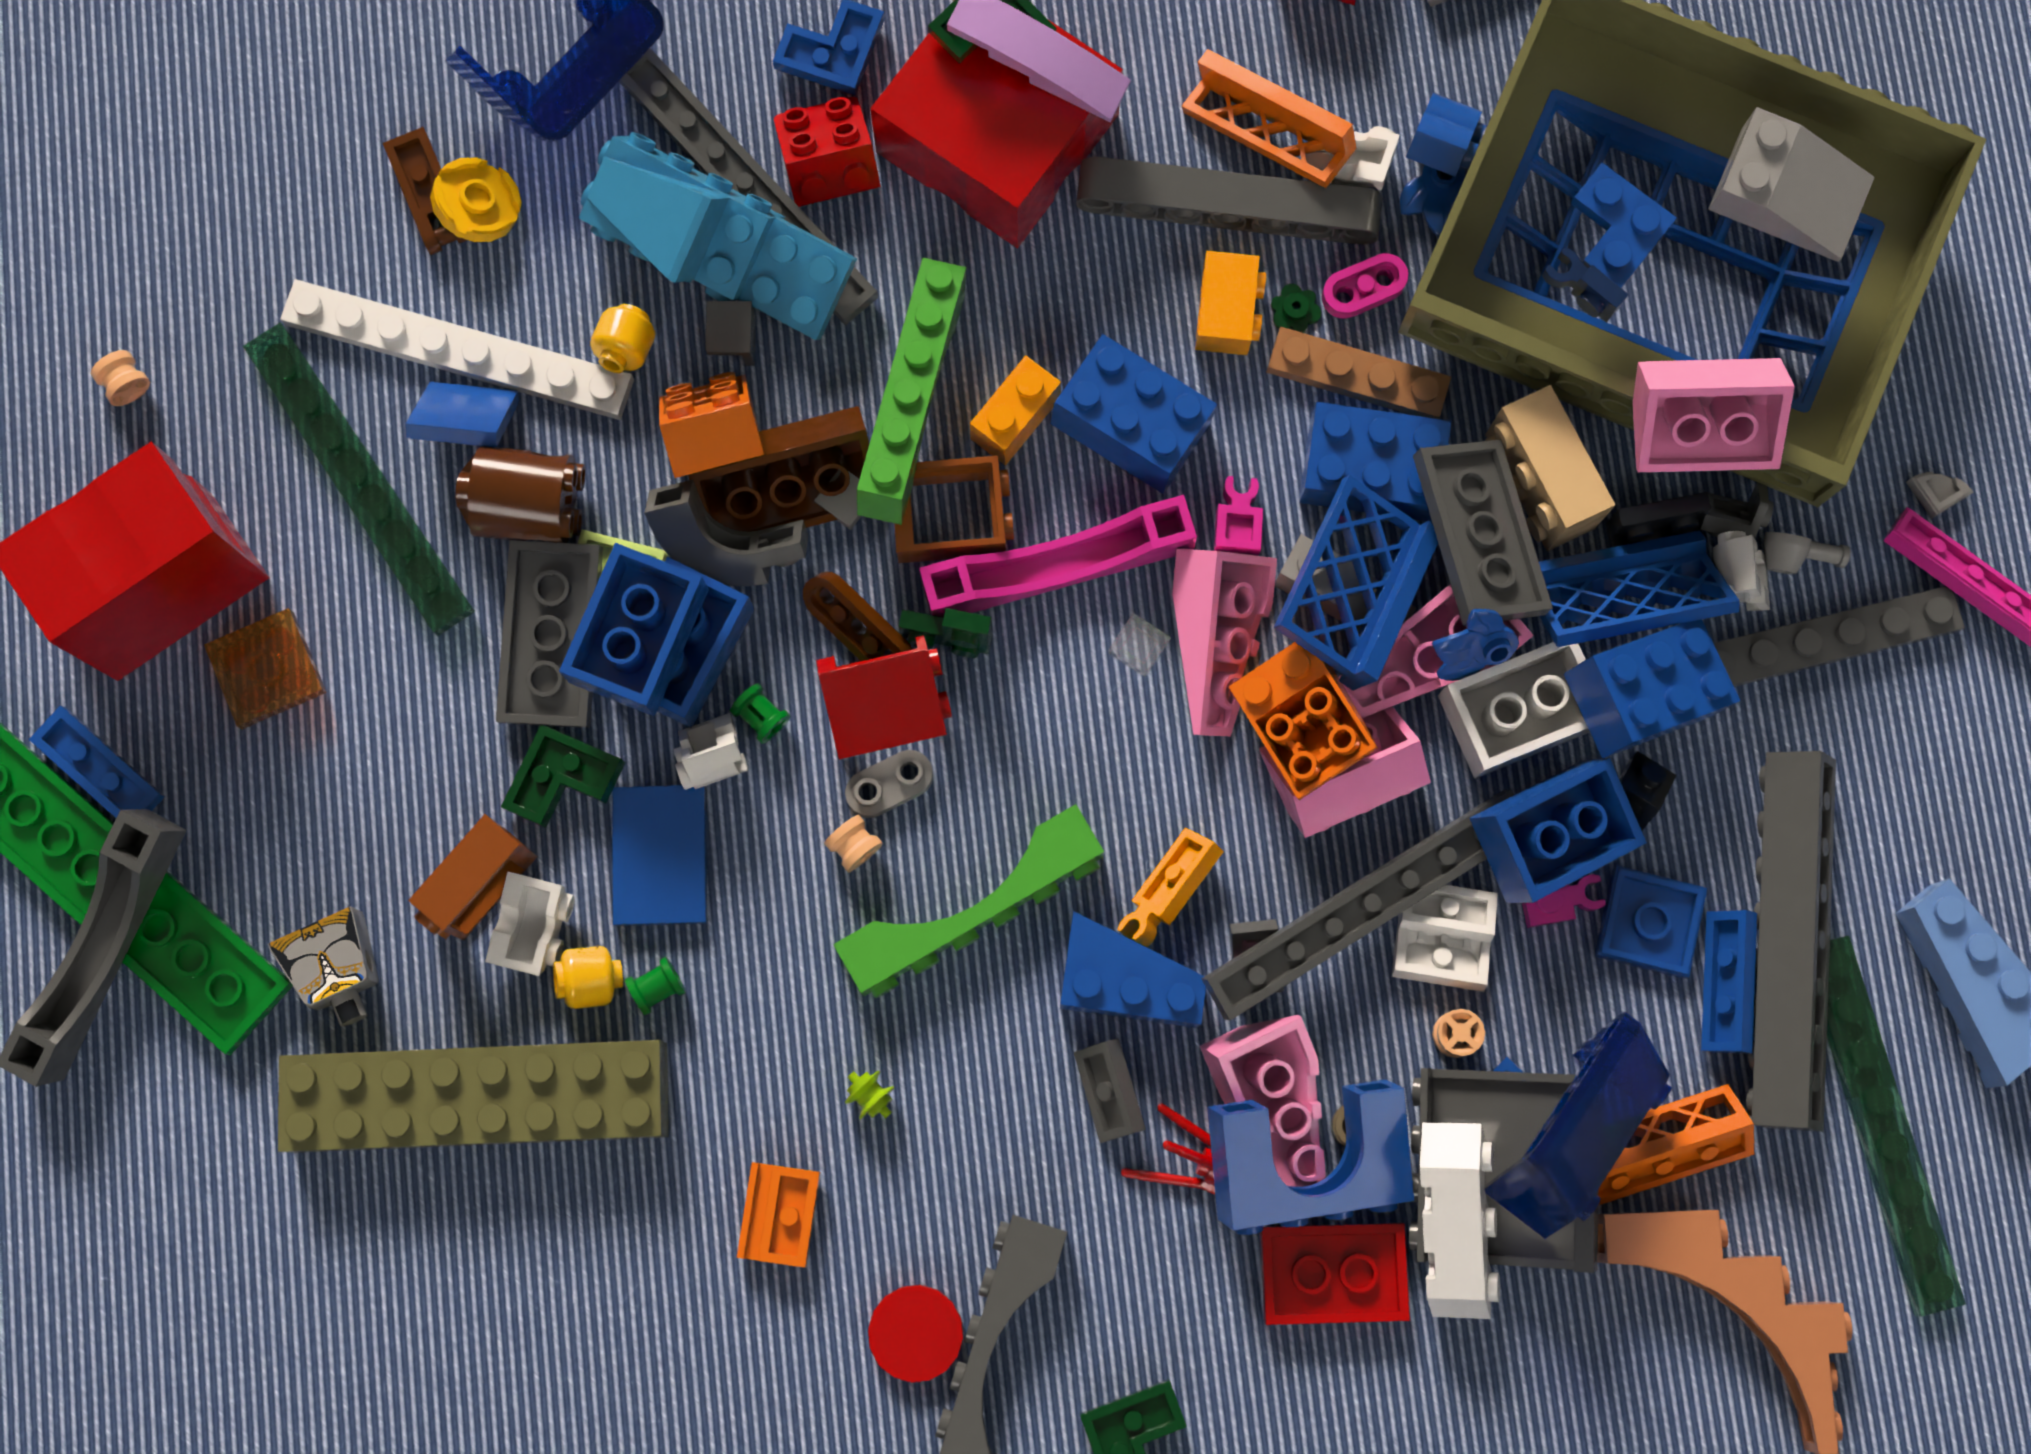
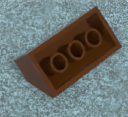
M855 406L759 431L764 455L688 475L689 480L693 479L706 511L713 519L730 529L747 532L758 531L803 520L806 528L838 520L830 512L817 505L814 500L820 493L825 496H837L843 493L850 483L849 472L860 479L869 447V440L860 408ZM841 470L839 477L835 481L829 482L836 472Z

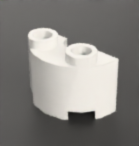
M1380 126L1373 127L1368 133L1354 131L1357 149L1330 184L1364 188L1376 187L1378 190H1382L1400 135ZM1325 150L1305 154L1307 163L1321 171L1324 170L1334 157L1333 154Z
M1728 531L1717 536L1718 545L1713 547V564L1740 602H1746L1747 611L1770 610L1765 555L1762 550H1758L1757 542L1753 535L1746 536V533L1743 531Z
M730 713L694 725L692 728L689 727L678 731L681 747L673 750L677 760V764H675L684 790L692 787L696 790L748 771L744 753L740 754L738 749L737 731Z
M508 871L500 900V917L492 932L485 962L540 976L547 965L553 966V962H557L561 958L564 941L558 939L562 921L568 922L571 917L575 896L566 893L565 887L562 885Z

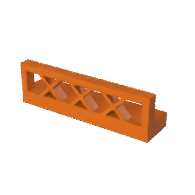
M1209 49L1199 59L1198 66L1202 80L1182 104L1184 114L1324 188L1329 186L1357 149L1352 123ZM1213 91L1225 98L1227 106L1208 111L1199 105L1208 93ZM1253 112L1260 116L1262 121L1261 126L1242 129L1235 125L1234 116ZM1289 131L1297 136V145L1278 148L1271 144L1269 135ZM1325 150L1333 154L1334 157L1324 170L1321 171L1307 163L1305 154Z
M1729 1084L1600 1125L1598 1205L1755 1155L1754 1123ZM1725 1103L1732 1114L1720 1119L1702 1115L1706 1108ZM1672 1119L1687 1124L1683 1131L1674 1134L1659 1130L1661 1123ZM1626 1134L1643 1138L1639 1145L1631 1148L1614 1144L1617 1137Z

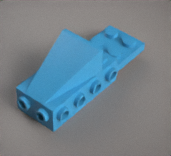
M631 132L630 136H612V139L604 144L598 156L600 168L595 180L587 185L581 197L583 209L579 219L592 225L590 231L593 234L607 241L615 242L618 239L630 246L628 251L632 255L651 262L667 279L674 283L684 281L690 283L692 280H695L707 287L705 290L706 294L719 301L738 299L741 301H752L754 308L814 340L822 338L858 258L784 220L785 216L771 209L772 204L767 200L750 193L745 196L732 189L733 183L713 173H708L707 176L694 169L695 163L672 152L667 155L656 149V143L646 136Z

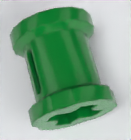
M756 683L737 698L729 712L734 717L740 716L758 734L756 739L761 744H765L781 731L791 716L786 710L779 711L762 694L763 687Z
M666 956L660 959V965L636 979L632 976L625 979L631 996L644 1016L652 1013L651 1007L671 995L678 994L682 996L686 993L681 979Z

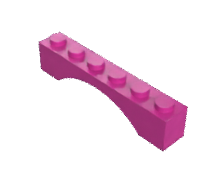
M1180 495L1138 507L1101 525L1056 540L1009 551L960 556L920 567L919 571L930 614L944 618L946 608L974 613L1176 556V548L1194 550L1197 535L1185 496Z

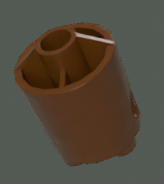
M480 446L458 475L455 491L456 505L474 537L567 543L572 535L579 536L581 533L582 509H575L577 491H583L585 485V464L576 463L572 454L550 456L530 450Z

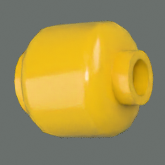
M620 304L618 307L606 309L601 314L592 334L590 347L593 354L599 359V364L604 369L613 373L635 371L644 365L654 342L656 332L645 311L634 305Z
M604 946L566 949L562 953L560 961L553 962V983L556 999H564L565 1004L571 1009L609 1005L614 997V988L623 987L621 961L612 960L610 952Z

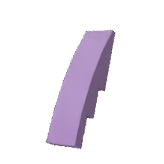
M959 0L947 23V31L988 50V57L1029 76L1030 84L1108 122H1111L1131 82L1125 75L1089 51L1000 0Z

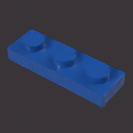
M61 705L28 739L115 818H117L120 810L148 809L152 811L165 797L70 710Z
M1748 910L1706 911L1701 1051L1711 1053H1753L1756 912Z

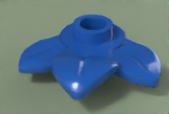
M1424 165L1421 176L1408 182L1401 192V214L1416 215L1423 213L1428 227L1439 238L1466 176L1465 170L1462 167H1459L1456 177L1451 175L1450 180H1441L1436 173L1439 170Z
M1489 609L1471 610L1467 619V629L1432 642L1436 654L1444 662L1437 671L1438 678L1446 681H1456L1479 672L1486 665H1498L1506 662L1518 648L1519 640L1516 633L1503 623V619L1498 612Z

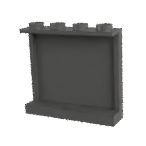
M1421 1068V1078H1414L1412 1086L1413 1106H1420V1125H1413L1411 1133L1412 1154H1419V1173H1412L1414 1201H1411L1418 1202V1222L1411 1221L1409 1229L1410 1250L1417 1251V1262L1428 1261V1253H1424L1422 1218L1423 1210H1425V1187H1421L1420 1180L1422 1123L1481 1124L1485 1142H1493L1494 1170L1493 1172H1485L1484 1185L1488 1207L1496 1208L1497 1235L1496 1237H1488L1487 1255L1490 1265L1574 1270V1272L1595 1273L1598 1270L1599 1075Z

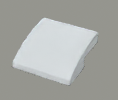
M1444 885L1400 913L1392 977L1484 992L1488 985L1490 946L1495 936L1498 893Z

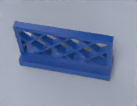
M1351 475L1344 477L1274 625V629L1340 672L1339 682L1354 691L1378 681L1438 545L1433 523L1429 520L1419 524ZM1350 494L1362 502L1366 518L1352 521L1346 503ZM1388 520L1403 530L1397 544L1387 545L1381 525L1382 521ZM1369 525L1376 549L1361 552L1354 528ZM1343 531L1350 555L1335 558L1329 539L1333 532ZM1378 555L1384 574L1381 581L1371 583L1364 558ZM1352 561L1359 586L1344 589L1337 565ZM1326 568L1333 592L1318 596L1312 576L1315 570ZM1362 593L1367 613L1364 619L1354 621L1347 596ZM1335 599L1343 624L1327 627L1320 602ZM1308 605L1315 631L1306 632L1292 622L1298 607ZM1345 630L1350 646V651L1346 658L1335 652L1330 633Z
M1700 530L1539 561L1553 607L1547 614L1539 617L1557 647L1737 613L1740 608V600L1706 554V538ZM1670 587L1687 590L1688 592L1682 595L1667 590ZM1703 594L1719 599L1706 601L1698 599V597ZM1627 595L1643 599V601L1637 604L1622 599ZM1659 603L1674 608L1661 610L1653 608V606ZM1584 604L1598 609L1593 613L1578 609V607ZM1611 612L1627 615L1628 617L1616 619L1608 615ZM1566 620L1583 624L1582 626L1562 628Z

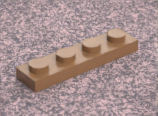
M1281 326L1266 371L1269 374L1405 414L1435 419L1440 418L1452 377Z

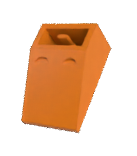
M735 372L717 374L709 378L710 384L692 388L691 383L678 384L666 389V395L659 397V426L674 478L764 455L763 444L745 375L736 377Z
M1295 642L1229 686L1298 800L1303 799L1378 749L1344 685L1339 682V677L1333 668Z

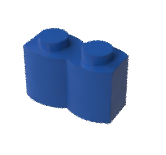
M1433 92L1406 158L1456 177L1459 167L1468 170L1486 127L1485 124L1478 122L1482 111Z

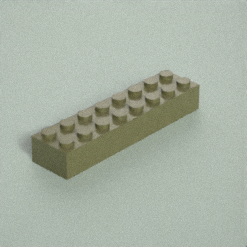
M661 1040L279 1056L278 1152L304 1153L669 1137L667 1043Z

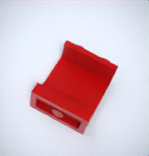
M924 635L915 637L917 648L838 667L836 666L834 656L816 660L818 676L839 760L947 735L944 719L952 718L947 692H937L934 679L936 676L943 675L937 648L928 650Z

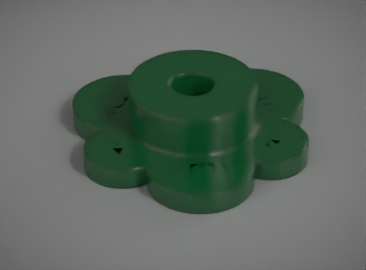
M1296 284L1285 285L1282 288L1281 295L1274 297L1271 301V308L1275 312L1273 317L1274 325L1278 329L1281 326L1303 333L1308 325L1317 323L1321 317V309L1314 303L1316 300L1315 293L1311 290L1302 291ZM1292 306H1298L1299 309H1294Z

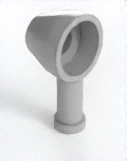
M1765 532L1764 554L1766 567L1769 571L1795 575L1806 558L1832 563L1840 568L1846 567L1849 562L1851 553L1849 546H1834L1815 542L1810 538L1794 534Z

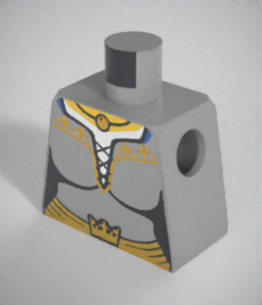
M350 906L268 943L270 951L308 1008L321 1010L332 1005L341 1027L351 1025L367 1017L359 992L378 984L379 978L366 920L362 911Z

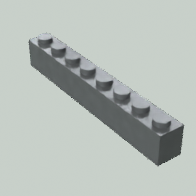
M1822 751L1766 752L1765 766L1761 767L1759 773L1760 789L1764 793V811H1760L1757 820L1758 833L1763 838L1762 856L1758 857L1755 868L1757 881L1761 884L1760 902H1757L1754 908V912L1757 913L1759 942L1758 948H1756L1755 976H1757V993L1754 995L1755 1041H1753V1053H1748L1749 1065L1753 1069V1088H1750L1747 1093L1746 1107L1748 1115L1752 1117L1754 1126L1768 1129L1824 1132L1836 759Z

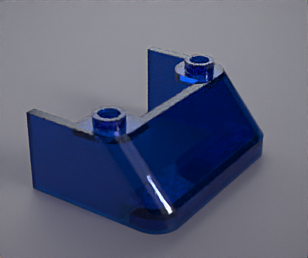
M575 0L578 12L591 27L535 86L521 73L513 70H504L492 77L461 46L445 62L497 112L537 138L546 142H557L567 137L660 38L664 22L660 11L650 0Z
M1625 1011L1576 1049L1573 1056L1581 1061L1583 1066L1523 1157L1487 1183L1484 1188L1485 1193L1544 1239L1570 1224L1577 1217L1585 1221L1593 1213L1601 1200V1197L1596 1192L1649 1109H1657L1672 1089L1666 1083L1670 1073L1644 1027Z

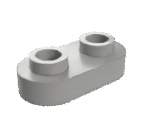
M904 750L856 773L848 781L845 790L846 800L850 809L861 817L874 818L924 794L931 786L933 780L931 763L924 754L918 751ZM907 765H913L918 769V775L912 780H906L901 776L902 769ZM866 785H872L877 789L876 796L871 800H864L860 797V790Z

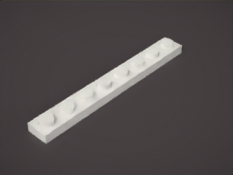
M297 279L293 282L280 318L285 326L511 390H518L522 393L617 420L622 418L634 382L632 374L627 372L613 373L595 363Z

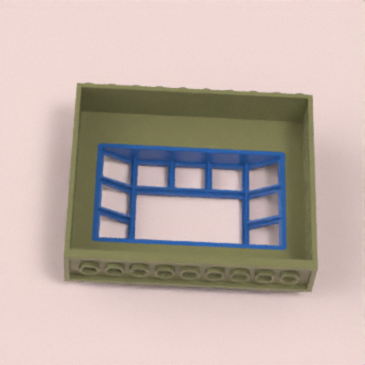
M1542 0L1398 333L1537 391L1551 385L1559 400L1634 431L1632 403L1638 362L1697 359L1546 297L1551 285L1543 279L1542 274L1548 265L1556 271L1558 270L1561 261L1557 257L1564 248H1567L1582 212L1570 204L1555 241H1551L1515 216L1513 210L1530 170L1569 196L1572 202L1576 194L1600 164L1604 162L1608 150L1614 148L1661 168V173L1650 198L1662 206L1675 175H1680L1712 189H1717L1740 131L1756 107L1801 124L1875 177L1851 234L1865 238L1846 280L1792 271L1791 265L1799 246L1787 241L1776 264L1726 245L1725 238L1733 219L1723 215H1719L1711 237H1706L1675 223L1664 234V237L1768 280L1767 288L1737 359H1753L1758 345H1767L1816 356L1799 398L1796 400L1792 399L1780 469L1729 471L1819 507L1847 485L1976 167L1986 138L1974 134L1972 129L1965 125L1948 124L1931 117L1928 111L1920 107H1906L1891 101L1884 93L1878 90L1861 89L1851 85L1836 73L1819 72L1804 66L1800 60L1791 55H1777L1760 48L1751 39L1745 37L1735 38L1717 31L1709 22L1703 20L1692 21L1675 14L1670 7L1661 3L1650 4L1643 0ZM1555 112L1596 141L1594 151L1579 183L1539 156V149ZM1505 228L1540 251L1547 258L1534 291L1488 273L1489 265ZM1783 286L1840 296L1822 339L1816 340L1767 329V323Z

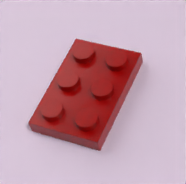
M1404 1223L1263 1227V1231L1260 1232L1265 1325L1410 1321Z

